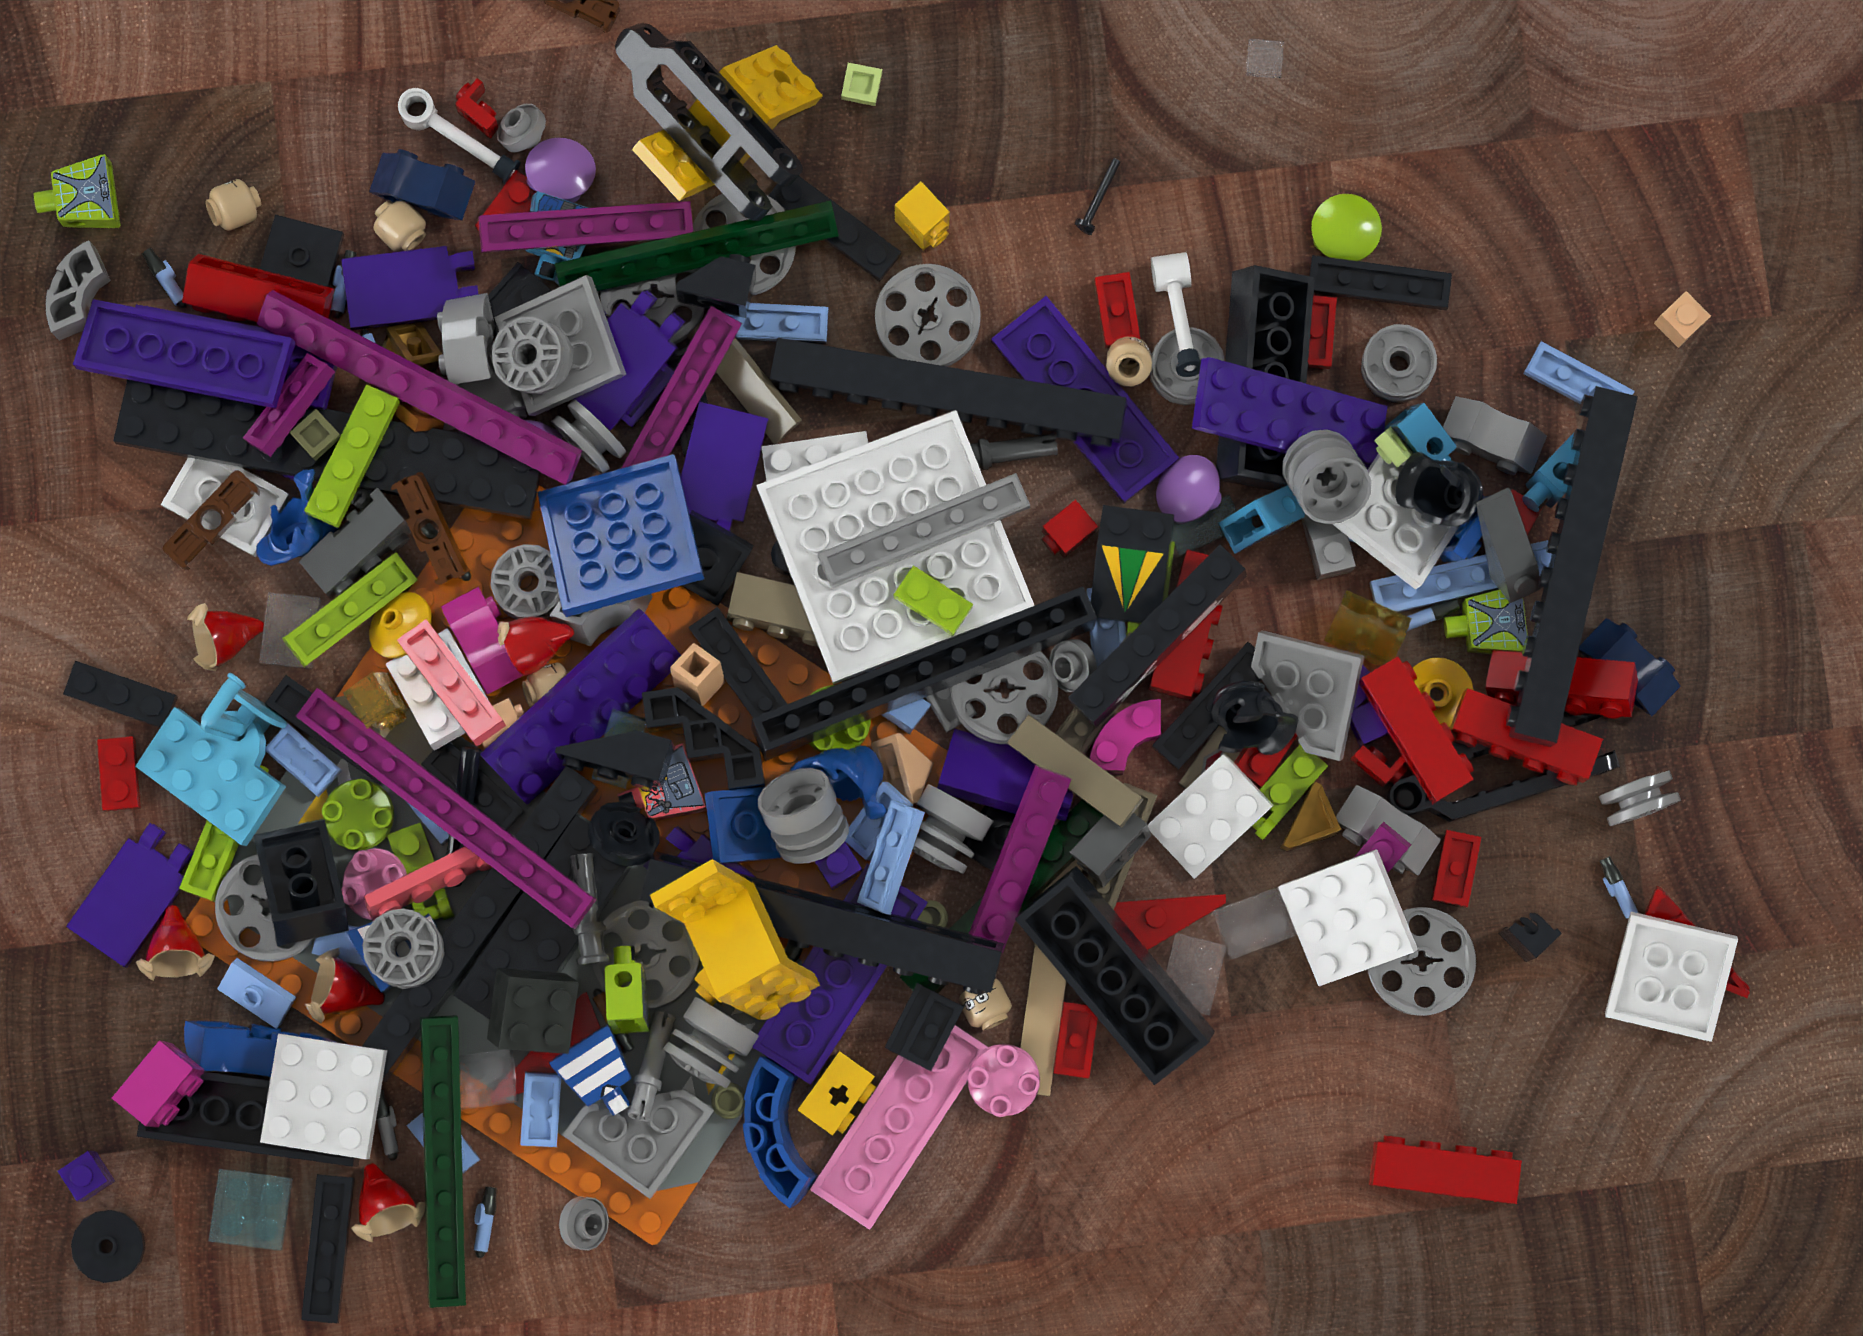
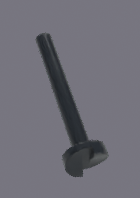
M1113 158L1084 219L1079 218L1075 221L1074 225L1087 235H1092L1095 230V226L1091 222L1121 163L1118 159Z

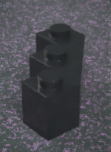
M678 687L642 692L646 725L649 733L683 728L687 757L690 763L724 758L729 790L766 787L761 752L758 746L732 729L731 726L708 709H705Z

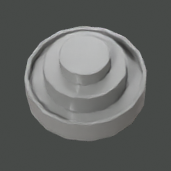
M534 104L517 106L503 117L498 126V141L509 152H519L536 146L541 140L542 132L545 129V115Z
M1069 639L1056 644L1049 657L1053 673L1057 678L1058 687L1066 692H1074L1097 669L1093 651L1086 643L1078 639Z
M579 1196L571 1199L564 1206L559 1221L560 1234L565 1244L572 1249L589 1251L596 1248L604 1240L608 1231L609 1219L607 1210L603 1203L596 1198Z

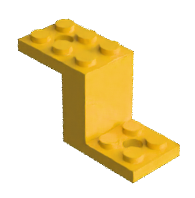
M777 45L727 65L719 72L772 130L781 120L816 105L823 96L816 89L812 79L804 75L794 65L789 54ZM697 99L688 109L703 126L707 125L711 130L709 133L723 146L731 135ZM665 130L639 140L632 149L679 201L715 185ZM747 152L740 160L742 165L750 157Z
M709 860L650 895L655 908L685 924L717 998L758 1020H766L776 1016L780 1012V1008L788 1003L806 999L810 996L811 990L820 986L814 972L787 957L755 884L717 861Z

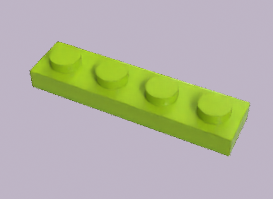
M366 384L304 510L307 515L339 528L400 404L399 398Z
M395 552L282 638V640L303 667H305L418 579L398 553Z
M260 765V768L265 770L267 773L269 772L268 768ZM207 820L179 889L215 902L219 886L229 871L239 843Z

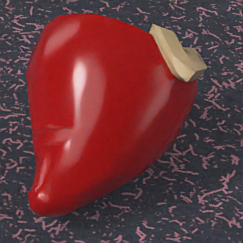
M205 603L196 606L187 618V620H192L198 652L194 661L203 669L215 672L219 666L226 664L234 658L251 639L265 630L263 621L229 611H208Z
M523 617L510 622H500L497 633H499L498 642L500 646L505 644L507 654L514 667L522 675L528 676L542 669L554 657L561 646L573 637L574 630L567 624L554 622L543 617Z
M169 905L151 939L145 960L140 959L136 961L139 970L153 981L155 976L178 978L197 973L201 977L212 965L215 955L210 953L204 954L199 939L184 920L180 909L176 905Z
M339 948L329 950L316 959L320 966L314 984L311 1003H307L305 1006L312 1018L319 1023L323 1022L325 1014H342L363 1006L381 1005L385 999L384 993L374 987L353 966L338 957L340 954Z
M367 1164L364 1168V1178L359 1198V1224H355L351 1229L358 1237L373 1242V1237L391 1234L407 1227L411 1223L417 1227L425 1212V1202H418L416 1204L409 1193L383 1173L376 1164Z

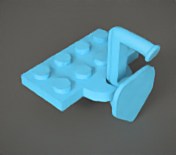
M228 673V679L222 684L203 713L201 723L180 708L174 707L135 767L240 845L247 846L286 788L284 784L260 768V765L265 756V731L271 724L285 729L287 722L264 702L241 690L246 687L245 684L234 674ZM233 698L242 704L238 711H225Z

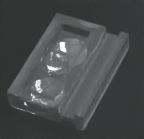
M268 592L259 659L261 664L313 669V661L303 667L282 638L320 610L321 599L319 597Z
M1278 887L1213 911L1231 960L1297 936Z
M1176 933L1166 973L1199 1013L1210 1016L1227 946Z
M503 1049L459 1056L461 1110L518 1102L515 1088L517 1085L513 1050Z

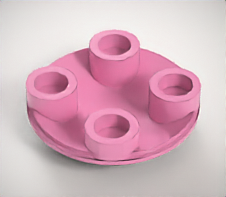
M377 848L355 853L343 875L341 891L344 903L349 905L357 915L372 920L366 909L364 896L407 875L406 869L399 858L387 850Z
M997 1044L984 1049L975 1057L968 1073V1087L973 1100L980 1108L998 1117L1014 1115L1025 1110L1034 1101L1040 1086L1039 1070L1033 1058L1023 1049L1010 1044Z

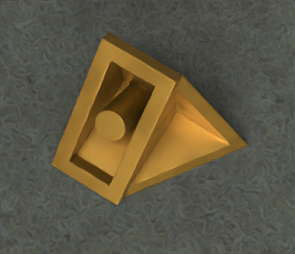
M421 322L386 328L387 335L382 347L435 373L439 366V355L442 353Z
M1314 782L1311 785L1280 847L1281 849L1289 851L1335 836L1341 830L1321 784Z

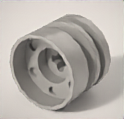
M1327 429L1311 431L1299 437L1288 448L1283 459V476L1302 510L1312 520L1324 524L1342 523L1354 517L1366 505L1371 494L1372 480L1350 442L1340 433Z
M801 768L786 772L772 780L762 790L758 798L759 811L766 826L771 830V837L776 843L778 853L785 861L803 864L821 860L835 852L845 842L849 834V824L843 815L841 806L836 801V794L830 780L821 770Z
M928 784L917 805L929 816L926 821L922 820L912 852L942 869L958 871L964 874L968 866L954 858L956 853L959 851L973 858L974 853L963 844L964 839L969 837L982 841L993 820L942 790Z
M695 997L683 1016L695 1029L691 1034L675 1029L673 1035L684 1041L685 1045L681 1050L667 1042L663 1050L669 1053L678 1066L702 1081L727 1088L731 1081L718 1073L721 1066H724L736 1073L739 1068L727 1056L731 1051L747 1056L759 1036L723 1012Z

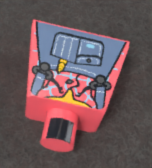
M683 743L675 746L663 788L652 786V790H645L635 787L617 794L620 802L632 804L640 809L645 807L648 818L651 817L654 821L707 811Z

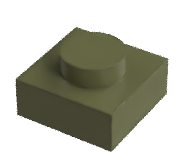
M317 409L289 432L315 461L339 441L341 437Z

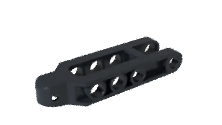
M639 23L625 28L617 38L615 50L621 61L631 70L634 97L741 214L750 220L761 221L773 206L767 195L757 185L758 181L740 162L741 158L747 152L774 182L785 187L791 186L803 172L800 160L691 41L669 40L655 27L647 23ZM660 65H667L731 135L723 146L709 133L711 131L707 125L703 126L686 108L688 104L684 100H679L662 82L664 78L662 77Z
M1564 711L1562 724L1575 727L1601 718L1603 715L1588 713L1572 715ZM1459 742L1452 744L1459 755L1464 753L1469 760L1489 754L1490 748L1478 743L1475 747H1469ZM1615 750L1597 756L1590 777L1620 768ZM1544 769L1543 773L1521 781L1516 780L1505 786L1489 791L1484 790L1454 802H1447L1441 799L1432 805L1415 775L1401 779L1392 785L1387 794V801L1408 816L1428 811L1451 822L1568 784L1556 779L1557 773Z

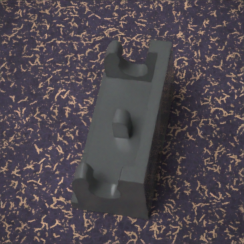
M1135 813L1132 814L1123 828L1106 816H1103L1070 851V854L1077 860V865L1104 888L1151 837V833L1147 823Z

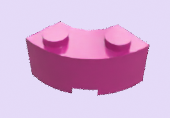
M478 586L441 606L452 631L487 695L523 676L512 664L505 644L500 646L498 642L499 633H497L499 623L496 617L502 614L492 596L485 599Z
M1161 699L1142 701L1117 713L1099 733L1092 747L1089 759L1109 774L1123 775L1127 758L1132 750L1144 742L1157 740L1160 737Z

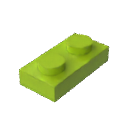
M914 565L893 594L895 599L952 636L955 635L973 608L971 602Z

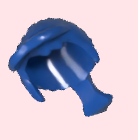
M314 469L302 470L294 476V482L300 491L301 498L293 497L280 513H278L276 505H271L270 515L272 524L270 534L263 537L256 545L257 557L262 563L273 566L285 563L296 557H303L329 532L334 533L339 529L307 515L304 511L314 491L312 485L315 475Z
M858 745L848 750L843 748L828 749L813 757L803 759L790 768V771L801 768H814L823 771L830 780L836 798H840L843 801L861 798L866 816L871 820L882 818L888 811L876 799L878 787L883 780V765L878 759L876 752L869 747Z

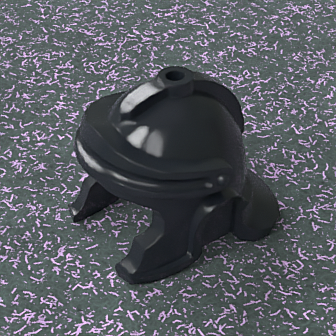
M1416 452L1407 459L1395 488V498L1397 504L1401 507L1415 509L1422 514L1421 518L1425 521L1446 526H1459L1472 520L1478 513L1476 502L1482 500L1484 496L1480 478L1472 469L1465 466L1464 462L1433 460L1422 452Z
M1239 681L1222 687L1214 696L1211 712L1213 720L1227 732L1219 744V750L1227 753L1242 752L1244 748L1257 747L1259 752L1264 755L1278 753L1293 738L1298 725V717L1294 714L1283 712L1282 707L1274 700L1270 693L1264 690L1265 685L1254 681Z

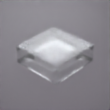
M1249 39L1246 76L1281 78L1284 41Z

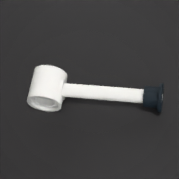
M411 88L400 96L398 110L403 122L409 128L424 130L432 127L493 168L492 172L503 179L502 183L504 185L515 170L519 169L521 164L519 160L514 162L505 155L500 157L439 116L431 96L425 90ZM413 103H424L426 105L425 112L420 116L408 114V109Z
M1187 253L1151 257V270L1155 291H1166L1169 296L1180 351L1177 354L1178 364L1176 372L1182 377L1196 376L1200 373L1201 360L1199 359L1198 351L1193 348L1182 293L1183 288L1191 287V273Z

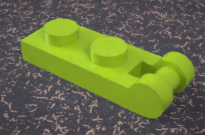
M1300 744L1260 789L1274 805L1270 809L1272 814L1267 820L1261 817L1252 825L1257 830L1255 834L1262 840L1328 767L1317 755L1306 753Z
M421 822L387 834L393 854L402 862L407 875L435 861ZM445 887L433 893L438 904L425 908L424 902L411 903L414 911L422 916L429 913L433 920L441 917L446 920L455 916Z

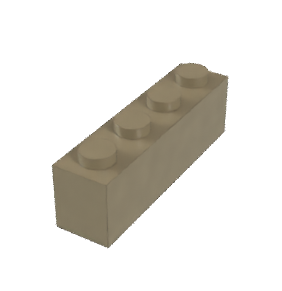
M737 572L726 618L727 621L733 622V627L746 631H752L754 627L768 630V635L776 638L787 639L791 635L802 638V642L805 644L818 646L795 585Z

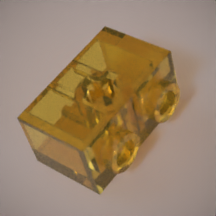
M1346 590L1324 641L1333 644L1340 650L1363 655L1370 663L1382 666L1396 657L1412 618Z
M371 672L343 692L367 729L380 728L383 730L388 727L391 730L407 719L405 713L410 708L389 672Z

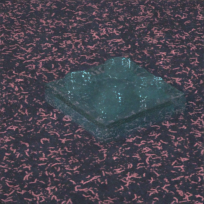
M219 1169L209 1241L281 1251L284 1243L293 1178Z

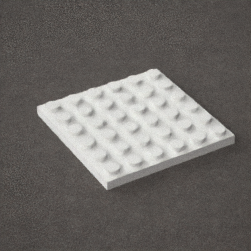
M956 410L756 485L833 685L1035 606L1001 520L832 589L822 568L818 553L986 485ZM913 565L973 604L972 610L954 636L893 597V594Z

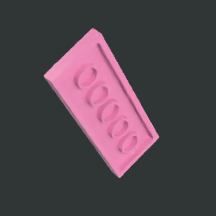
M955 1025L931 1072L898 1055L810 1190L870 1230L968 1081V1073L973 1060L988 1047Z

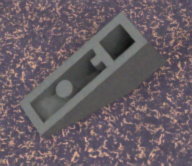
M1506 488L1476 502L1489 574L1494 584L1509 603L1542 589L1538 587L1540 578L1538 564L1510 489Z

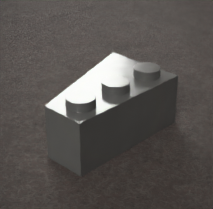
M378 488L370 494L373 499L370 504L359 513L356 509L346 516L349 520L336 532H329L299 561L330 599L335 595L339 596L355 584L353 580L361 573L368 574L381 564L382 560L380 558L390 549L395 552L410 540L407 536L411 533L408 524Z

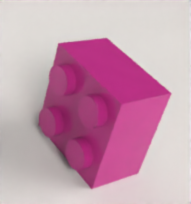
M159 1040L113 1095L112 1099L143 1125L159 1127L163 1124L166 1126L179 1112L180 1109L176 1105L185 1095L191 1097L201 1086L203 1080L200 1076L205 1070L174 1044Z

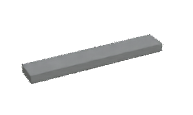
M1017 473L820 552L818 553V558L832 589L1029 509L1030 503Z

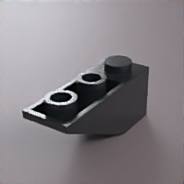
M636 730L556 747L555 753L560 760H563L562 765L565 767L583 771L585 766L596 769V774L600 777L617 781L618 776L631 779L633 786L652 790V786L663 788L675 746L669 739Z

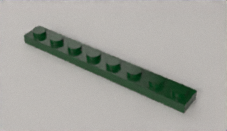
M831 201L765 215L761 221L747 219L555 263V269L560 287L587 275L592 277L596 290L600 291L701 268L720 256L729 258L730 254H738L749 257L839 235Z
M1083 799L1068 813L1066 821L1060 820L1049 835L1019 913L1075 860L1071 856L1070 851L1104 816ZM983 896L949 929L969 934ZM914 973L913 976H900L912 991L917 983L936 993H939L946 986L932 983L928 980V976Z
M458 1016L420 1017L429 1308L465 1306Z

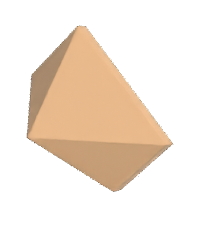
M901 733L872 742V749L876 752L878 759L883 765L884 774L882 782H889L912 804L917 803L933 763Z

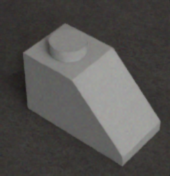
M1305 514V517L1301 520L1317 581L1351 573L1356 565L1348 536L1333 524L1316 522Z

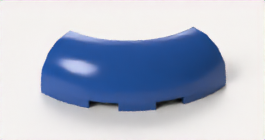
M185 1021L184 1043L187 1056L205 1071L238 1072L271 1077L278 1034L331 1042L336 1041L301 1032L300 1035L281 1032V1028L276 1029L271 1026L252 1024L251 1031L248 1027L229 1025V1022Z
M760 1056L752 1070L744 1095V1100H746L743 1124L744 1139L748 1153H751L755 1166L760 1173L758 1175L783 1204L788 1208H792L803 1199L819 1176L800 1157L789 1130V1101L799 1077L773 1060Z

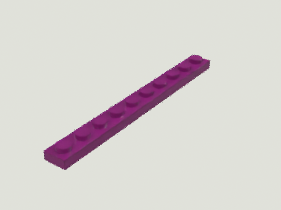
M274 290L266 294L256 325L276 335L293 338L296 342L295 345L564 485L571 481L582 453L581 449Z
M316 688L296 715L299 720L571 928L576 929L596 902V898L323 690Z

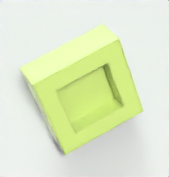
M848 63L841 100L876 106L882 69Z
M1391 426L1374 440L1378 444L1376 450L1381 458L1388 464L1393 462L1396 467H1399L1413 454Z

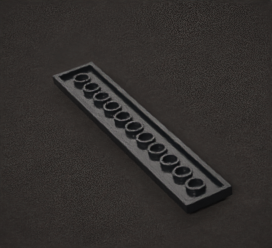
M128 379L113 439L117 445L293 477L302 470L314 469L315 481H319L338 443L337 441L315 461L294 437L288 433L282 445L270 457L243 439L244 435L266 408L265 406ZM308 407L304 416L298 420L291 430L310 415L315 408ZM317 409L341 435L352 413ZM391 421L358 487L359 489L370 491L378 488L382 493L400 496L397 489H391L392 485L405 477L422 472L437 503L531 520L541 472L468 434L432 428L430 431L415 432L405 423Z

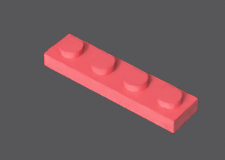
M427 619L397 639L402 649L476 747L506 726L503 719Z
M463 847L365 895L366 909L372 921H374L389 910L401 909L413 902H424L435 891L445 886H456L463 882L466 876L478 870H489L492 867L467 847Z

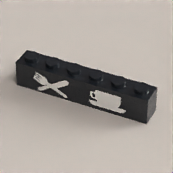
M1219 545L1068 697L1070 703L1097 728L1247 577L1246 569Z

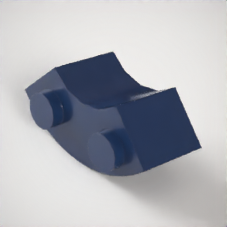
M398 149L397 153H382L369 190L370 193L383 199L391 200L393 203L399 200L409 202L412 206H417L427 211L430 215L463 220L476 181L464 176L465 171L462 168L452 164H444V167L424 163L417 160V155Z
M1606 618L1579 646V651L1585 658L1635 662L1638 684L1634 705L1650 716H1653L1681 687L1673 676L1675 669L1664 658L1659 656L1656 659L1635 640L1638 636L1627 624L1622 622L1618 625Z

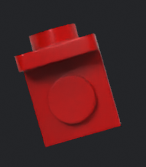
M477 78L472 84L466 83L459 90L455 98L457 100L455 106L458 114L491 139L498 130V123L495 118L497 114L485 102L480 101L478 104L476 103L485 93L483 82Z
M1362 745L1350 758L1381 787L1388 781L1394 785L1408 770L1403 765L1406 761L1402 755L1389 768L1384 764L1387 758L1373 746L1367 749Z

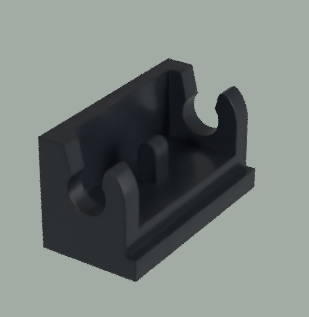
M1530 913V919L1525 917L1519 919L1524 927L1515 922L1512 926L1505 927L1498 933L1525 962L1537 958L1562 934L1558 928L1553 929L1536 913Z

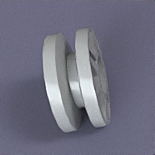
M520 317L508 322L498 332L492 346V363L496 375L505 385L528 394H545L556 389L567 378L572 367L573 350L568 336L560 327L536 317ZM533 348H536V359L529 364L528 354Z
M1400 324L1382 328L1372 336L1364 350L1361 361V373L1364 382L1373 394L1388 402L1404 403L1420 396L1428 388L1437 368V354L1432 341L1423 331L1410 325ZM1400 356L1407 361L1408 368L1403 371H1397L1391 367L1390 359Z
M1189 327L1193 348L1198 351L1200 360L1211 357L1225 361L1223 350L1214 337L1204 330ZM1174 329L1162 336L1152 352L1150 380L1158 394L1169 402L1180 405L1195 404L1199 374L1192 377H1182L1177 374V354L1180 351Z
M573 399L567 406L576 420L571 424L557 415L551 423L569 444L582 450L581 456L601 474H604L610 467L602 453L607 450L612 455L621 458L626 453V450L590 411Z
M523 544L509 549L497 560L492 570L491 589L498 605L508 616L515 620L523 617L550 618V614L560 601L549 550L539 545ZM528 576H535L539 579L537 588L530 592L521 590L522 580Z
M1670 770L1640 778L1600 795L1599 799L1602 805L1619 803L1620 806L1619 811L1607 818L1609 826L1642 818L1680 802L1681 798L1678 792L1661 794L1659 787L1673 779Z
M404 908L389 910L377 917L367 929L363 941L364 960L370 971L388 985L402 989L419 987L431 980L440 969L445 954L443 938L437 927L420 913ZM409 940L411 942L409 954L405 957H398L396 955L397 946L402 941Z

